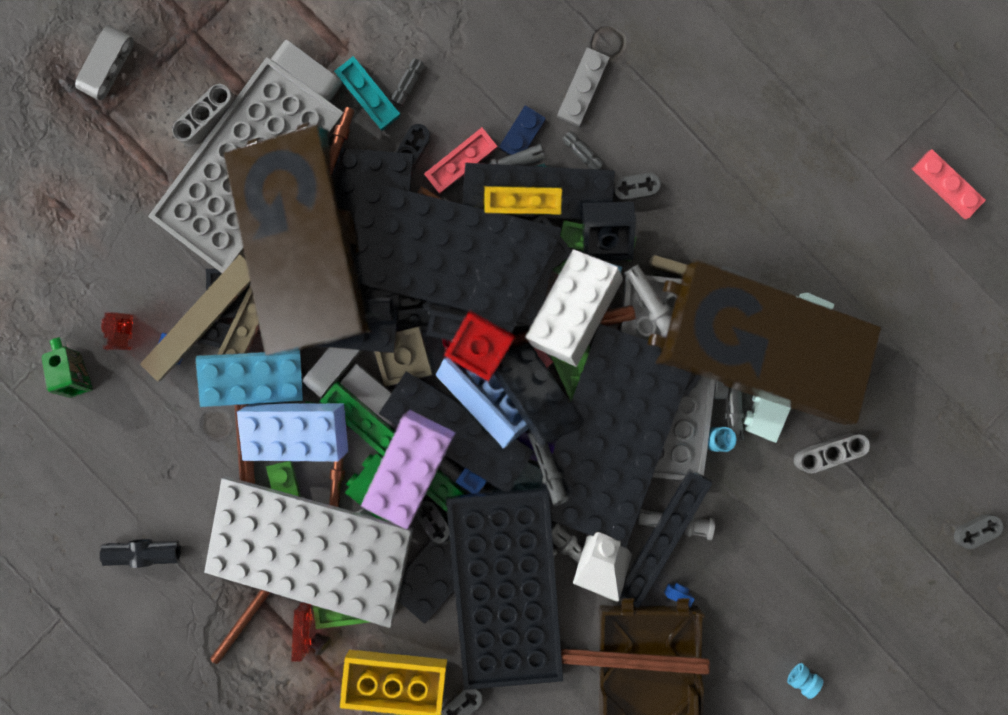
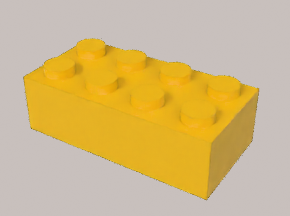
M349 649L344 660L340 708L402 715H441L447 659Z

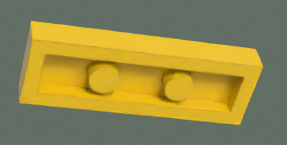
M485 186L484 210L485 213L561 214L562 188Z

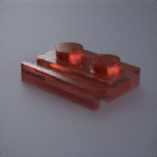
M105 312V317L101 322V330L104 333V338H107V346L103 345V349L131 350V346H128V339H132V314Z
M301 602L294 610L291 661L302 662L306 654H309L311 639L309 638V629L312 625L311 604Z

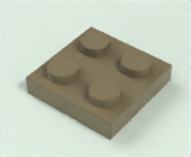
M421 326L397 331L395 353L375 352L384 387L399 383L406 371L417 378L433 374Z

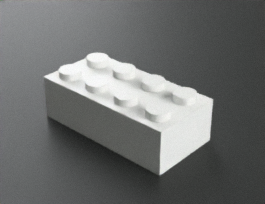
M573 249L526 336L532 347L577 367L623 280L619 268Z

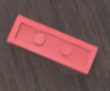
M481 127L424 173V175L438 193L442 194L464 176L465 162L480 163L494 152L498 146Z
M932 149L912 168L920 178L964 219L970 218L986 201Z

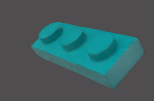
M354 56L334 71L381 131L401 117L397 109Z

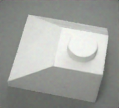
M600 532L595 533L594 536H587L573 584L618 602L632 557L631 552L627 548L620 546L621 541H616L612 537Z

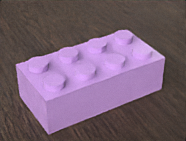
M409 410L403 416L361 507L408 529L455 432Z

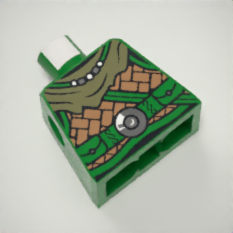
M65 337L50 340L52 351L43 354L41 357L47 391L68 398L93 391L81 353L68 348Z

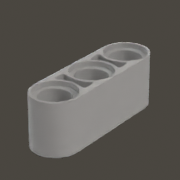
M107 25L100 33L78 74L75 87L99 101L103 100L109 93L133 47V37L111 25Z
M286 39L271 58L274 63L328 102L331 101L343 85L339 78Z
M223 84L212 86L174 123L172 128L174 137L186 146L198 144L213 130L236 99L234 93ZM227 93L226 101L218 103L219 96ZM209 110V117L201 121L200 116L202 112ZM186 128H191L190 136L183 138V131Z
M329 348L304 377L302 383L320 398L324 397L362 351Z
M357 363L341 381L345 388L378 416H380L379 412L392 394L390 389L386 386L384 387V384ZM380 416L384 421H386V422H387L389 425H391L392 427H394V428L397 427V426H396L395 424H393L392 422H390V421H388L387 419H385L384 417Z
M846 433L797 451L794 455V464L799 470L807 473H816L866 455L870 449V442L864 435ZM856 438L859 441V446L853 451L851 449V442ZM834 447L836 451L835 456L829 459L827 451L829 448ZM807 455H811L813 460L809 467H805L803 463Z

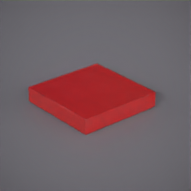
M470 310L444 356L489 381L515 336Z

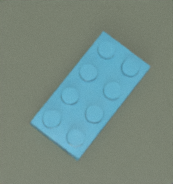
M300 350L281 355H266L265 352L196 356L200 407L303 401Z

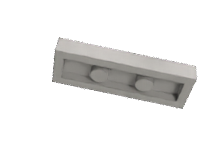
M588 47L586 48L557 114V118L577 127L580 126L610 57Z

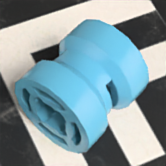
M728 427L710 428L708 450L728 452L734 448L736 435L732 429Z
M799 663L790 672L787 683L793 688L801 689V693L805 697L812 699L821 690L823 679L817 674H811L807 666Z

